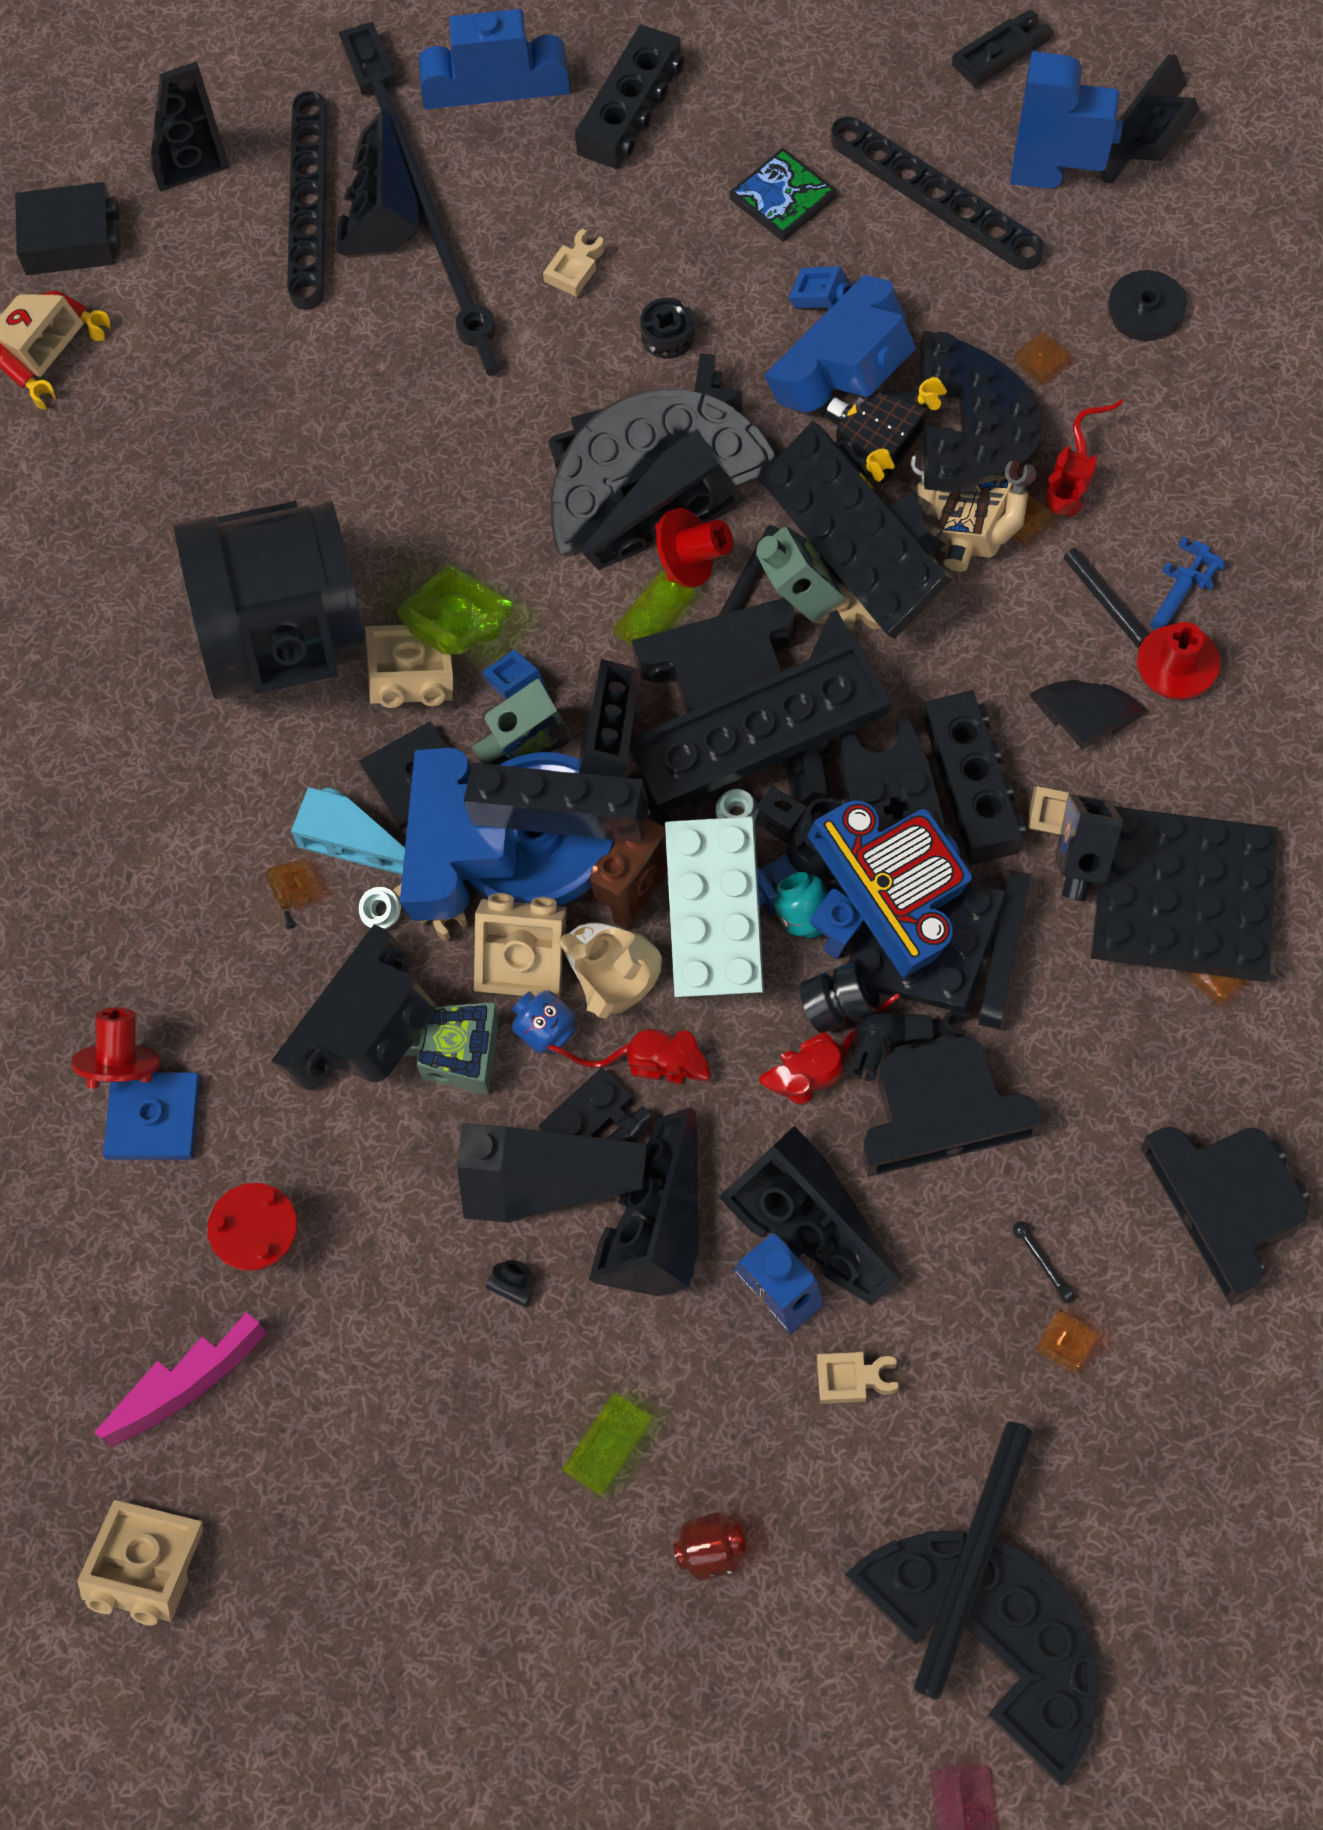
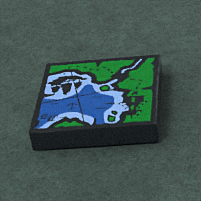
M784 148L780 149L730 191V200L782 242L836 198V189Z

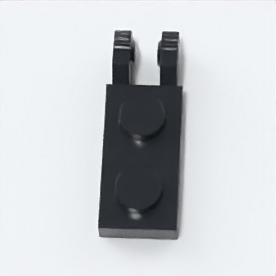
M1032 9L1012 20L1009 18L954 53L952 56V66L976 88L1032 52V50H1036L1048 42L1053 36V29L1046 23L1026 34L1025 32L1036 26L1039 19Z

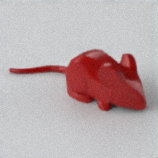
M1123 399L1112 405L1084 409L1076 416L1073 423V433L1077 451L1074 452L1070 446H1066L1060 452L1054 472L1048 479L1050 487L1045 492V507L1050 509L1055 515L1073 517L1082 509L1083 502L1080 499L1089 487L1096 469L1097 456L1093 455L1092 458L1087 456L1086 441L1080 427L1082 419L1087 415L1112 411L1123 403Z
M897 993L881 1005L880 1011L876 1014L883 1013L890 1004L900 997V994ZM855 1029L847 1035L841 1047L824 1032L802 1043L800 1046L801 1051L795 1053L793 1050L783 1053L780 1057L784 1065L776 1066L761 1075L759 1082L770 1091L788 1097L796 1104H807L812 1099L811 1091L829 1088L841 1078L845 1067V1058L852 1043L857 1038Z
M659 1029L642 1030L628 1044L600 1061L585 1060L563 1048L548 1045L549 1050L567 1057L578 1065L590 1068L607 1067L627 1054L631 1075L636 1077L659 1080L661 1076H665L669 1083L681 1085L683 1076L699 1081H709L711 1076L708 1063L698 1049L695 1037L686 1030L678 1031L675 1037Z

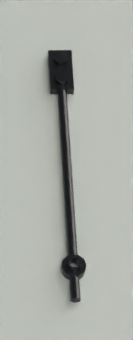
M372 21L338 32L340 42L361 95L373 92L380 110L384 109L389 113L418 205L461 309L456 317L458 337L466 345L476 346L486 374L494 376L501 371V367L490 342L495 335L493 314L486 307L475 305L387 89L397 84L395 74ZM475 327H480V328H482V329L477 330V331H471V329H473V328H475Z

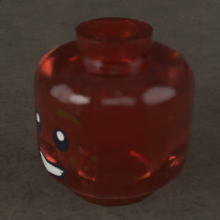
M715 1512L684 1522L680 1528L679 1540L673 1543L674 1555L681 1570L687 1568L690 1574L698 1581H705L735 1572L740 1567L741 1557L747 1555V1545L741 1525L736 1519L730 1520L723 1512Z

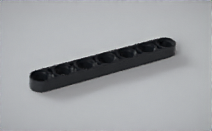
M305 91L298 94L292 103L287 288L292 304L302 310L317 307L324 297L328 113L323 96L315 91ZM315 105L319 107V110L312 115L301 113L302 109L306 106ZM312 134L319 137L313 144L306 145L300 143V140L306 135ZM307 164L318 166V169L312 174L307 175L299 172ZM306 194H314L318 197L312 204L304 205L298 202ZM307 224L317 227L315 232L310 235L298 233L300 227ZM313 255L316 257L315 262L309 266L297 264V261L302 256ZM304 286H312L316 289L309 297L304 298L296 295V292Z
M845 116L833 123L831 128V144L836 151L1013 267L1020 270H1030L1039 265L1042 259L1043 242L1038 235L861 120ZM844 131H852L857 135V138L852 141H844L838 135ZM872 150H881L886 153V157L881 160H873L867 156V153ZM901 169H910L916 175L911 179H902L896 175V172ZM931 188H939L945 192V195L935 199L928 197L925 192ZM961 207H968L975 212V215L969 218H962L955 211ZM993 226L1000 227L1005 231V234L1001 237L993 238L988 236L985 230ZM1022 246H1028L1035 251V254L1026 258L1019 256L1015 250Z

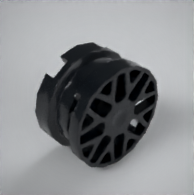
M669 297L654 300L643 309L640 316L642 344L646 351L658 358L674 359L684 355L692 347L695 340L694 320L689 306L685 307L681 304V300ZM679 348L683 349L680 353H678ZM675 349L676 354L671 355L669 350Z

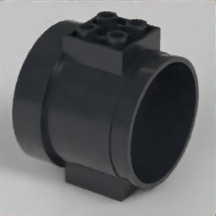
M332 500L308 507V505L298 507L297 501L220 517L210 516L173 524L191 612L214 700L251 692L258 694L339 676L337 666L342 665L343 662L368 659L351 571Z

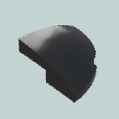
M1067 680L1046 685L1030 693L1032 700L1055 726L1060 724L1082 750L1109 732L1117 733L1147 713V710L1132 696L1107 684L1101 685L1081 682L1080 680Z

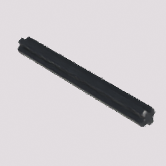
M1008 1421L1002 1433L913 1686L914 1690L924 1697L938 1700L942 1695L1032 1436V1430L1021 1423Z

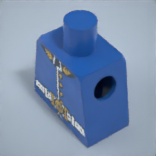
M772 1233L749 1252L733 1269V1272L789 1335L824 1306L815 1277L775 1233ZM802 1296H804V1300L797 1306L793 1307L795 1303Z

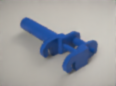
M1187 537L1180 539L1179 547L1196 555V559L1192 566L1186 569L1178 566L1173 571V565L1169 562L1162 568L1164 574L1176 579V582L1150 622V626L1156 630L1157 628L1168 626L1192 587V582L1198 584V587L1201 589L1206 588L1210 590L1213 588L1212 576L1216 570H1223L1226 564L1220 556L1209 552L1211 547L1196 540L1189 545ZM1200 563L1208 566L1204 574L1196 571Z

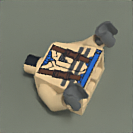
M920 454L913 456L911 460L912 469L915 473L921 475L922 482L918 483V495L933 504L947 541V545L939 549L940 551L947 552L944 560V565L947 568L957 572L966 571L971 556L990 558L996 555L1000 545L1007 542L1022 528L1029 494L1025 491V486L1031 484L1036 478V470L1032 465L1026 464L1024 466L1023 476L1019 479L1018 470L1020 464L1018 461H1011L1005 468V476L1008 480L1005 483L995 486L992 482L977 484L975 491L945 492L924 489V470L921 467Z

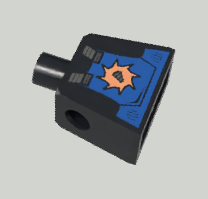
M1068 793L1055 858L1061 874L1065 876L1061 895L1066 898L1086 901L1091 882L1104 884L1107 881L1124 822L1111 801Z

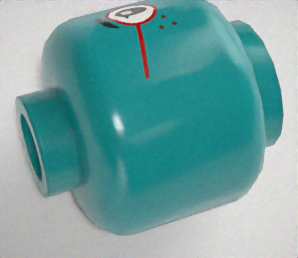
M805 872L793 873L782 879L777 885V895L772 902L785 931L793 936H805L806 938H814L821 935L822 933L811 926L809 921L829 894L823 880L815 875H808Z

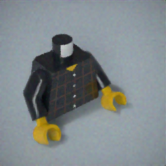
M932 377L925 380L919 389L907 392L879 393L874 391L870 396H860L853 406L838 398H834L825 412V419L838 426L836 430V444L864 476H872L876 481L885 484L924 431L926 411L924 408L928 406L931 410H937L941 406V400L938 396L945 395L947 390L940 379Z

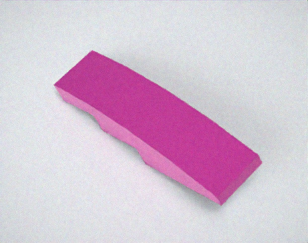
M246 1312L216 1347L204 1337H201L171 1372L157 1360L94 1433L112 1447L155 1426L197 1399L231 1371L267 1334L266 1330Z

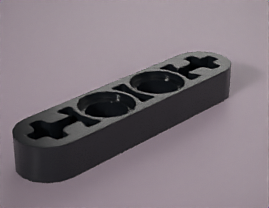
M1015 870L1009 871L1006 886L1008 900L998 925L979 1026L1000 1030L1031 877L1030 873Z

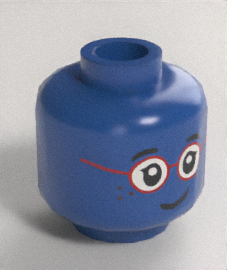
M543 990L536 996L531 991H528L512 1009L517 1014L512 1024V1030L537 1053L543 1054L549 1050L548 1045L561 1048L577 1030L573 1025L576 1018L575 1012L551 990Z

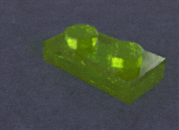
M661 570L613 627L614 635L632 646L631 640L666 631L694 598V590L668 581L667 573Z
M613 1392L562 1468L563 1473L602 1499L653 1422V1417Z

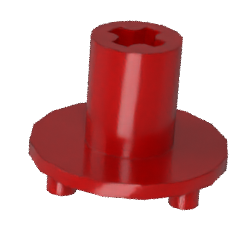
M683 508L667 511L660 519V522L655 525L657 550L660 561L667 572V580L670 583L675 582L679 586L688 589L703 585L710 577L713 559L728 555L733 548L732 532L723 520L717 519L703 524L693 512Z
M1179 622L1157 628L1145 637L1138 649L1136 666L1141 680L1151 691L1165 698L1185 700L1198 697L1212 687L1219 674L1220 656L1216 645L1197 625L1190 622Z
M121 1007L105 1008L96 1012V1045L81 1049L73 1055L71 1061L73 1071L77 1075L87 1078V1087L92 1089L99 1088L100 1081L124 1082L139 1079L140 1082H151L153 1080V1073L159 1069L160 1056L152 1049L136 1045V1013L133 1010Z
M244 1183L228 1190L215 1203L208 1218L207 1237L213 1252L227 1266L241 1271H261L278 1263L290 1251L297 1235V1215L291 1201L278 1188L264 1183Z

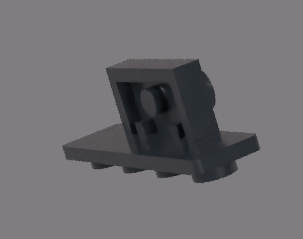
M1167 55L1120 118V120H1123L1119 144L1112 143L1107 167L1104 171H1100L1105 183H1113L1130 159L1162 161L1200 110L1195 97H1177L1186 85V79L1177 55Z

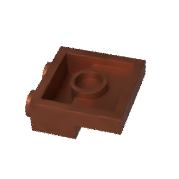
M646 818L642 843L614 840L612 850L609 854L601 857L591 871L590 881L595 898L610 906L614 923L624 929L629 930L668 874L665 827Z

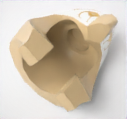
M593 922L579 925L570 933L563 935L558 941L581 983L587 1001L586 1010L595 1013L600 1018L606 1019L609 1014L622 1013L641 1001L654 987L661 972V954L648 939L634 931L605 923Z

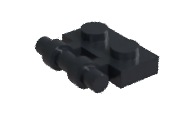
M601 1067L541 1122L538 1127L540 1131L595 1137L605 1126L612 1122L618 1129L607 1139L636 1142L644 1134L642 1129L654 1118L644 1106H641L632 1116L625 1114L623 1110L633 1101L632 1095Z

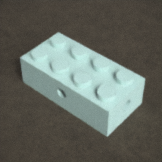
M753 817L665 822L675 997L764 993L755 821Z

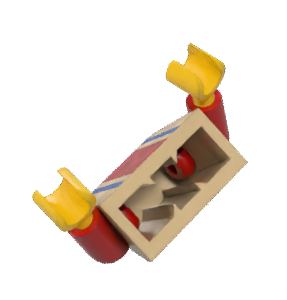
M57 290L40 295L20 294L15 297L3 313L0 312V369L22 389L27 387L30 390L29 392L34 404L40 409H47L44 402L38 398L41 394L49 393L53 398H57L51 384L45 380L36 381L34 379L35 375L39 377L43 375L84 323L88 325L89 336L95 341L105 340L104 331L98 326L102 325L111 329L110 319L104 311L97 310L89 313L86 311V306Z

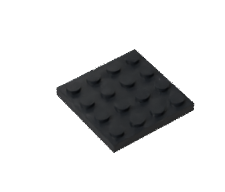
M1114 806L1124 822L1107 881L1104 884L1098 883L1090 959L1267 982L1270 974L1278 827Z

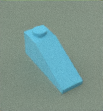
M308 787L291 829L298 848L399 875L403 874L405 848L340 791L332 788H323L321 791Z

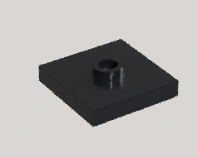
M431 721L359 760L361 768L401 830L407 827L415 750L448 748Z

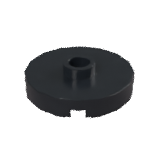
M1142 270L1131 272L1116 282L1111 289L1107 310L1113 320V325L1119 332L1130 339L1147 342L1155 341L1156 337L1164 335L1167 337L1173 334L1182 324L1187 302L1184 290L1176 280L1162 272ZM1144 300H1149V301H1151V302H1153V303H1145V302H1143V301H1144Z

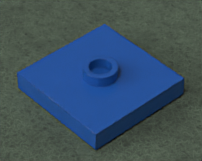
M153 1073V1080L147 1083L140 1082L139 1079L111 1082L103 1157L106 1160H193L201 1079L199 1074Z

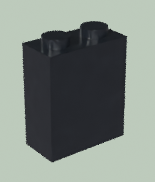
M105 182L15 193L16 254L26 276L115 265V250H121V240L118 228L114 227V220L120 219V211L117 198L115 196L110 197Z

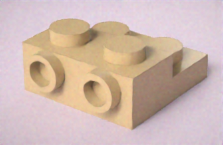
M446 623L365 626L370 704L380 703L386 708L398 707L402 702H422L427 706H438L443 701L453 700V672Z
M506 893L491 894L488 896V900L481 899L475 912L474 991L524 996L528 991H531L536 996L543 990H551L560 998L564 950L560 947L558 941L566 934L567 907L557 906L556 900L549 897L534 898L531 900V904L514 902V897Z
M113 1500L77 1580L82 1600H85L88 1608L100 1614H110L113 1608L129 1611L130 1616L135 1621L144 1625H156L158 1619L171 1622L188 1582L187 1569L203 1533L202 1521Z

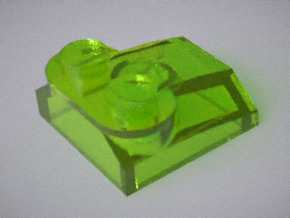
M448 564L397 608V614L412 635L444 655L462 654L479 641L486 642L497 638L502 632L503 622L512 614L513 603Z

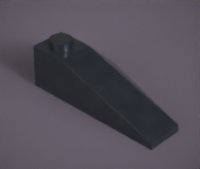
M795 1125L719 1196L724 1204L750 1231L761 1238L764 1237L767 1231L771 1234L775 1233L782 1241L789 1244L788 1248L798 1259L802 1254H805L823 1265L824 1277L869 1305L903 1277L825 1157Z

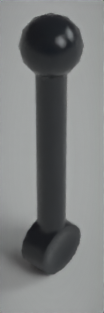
M1023 1221L1016 1222L1012 1228L1013 1234L1017 1238L1023 1239L1055 1286L1057 1293L1066 1304L1073 1300L1074 1296L1070 1288L1062 1282L1031 1237L1029 1225Z

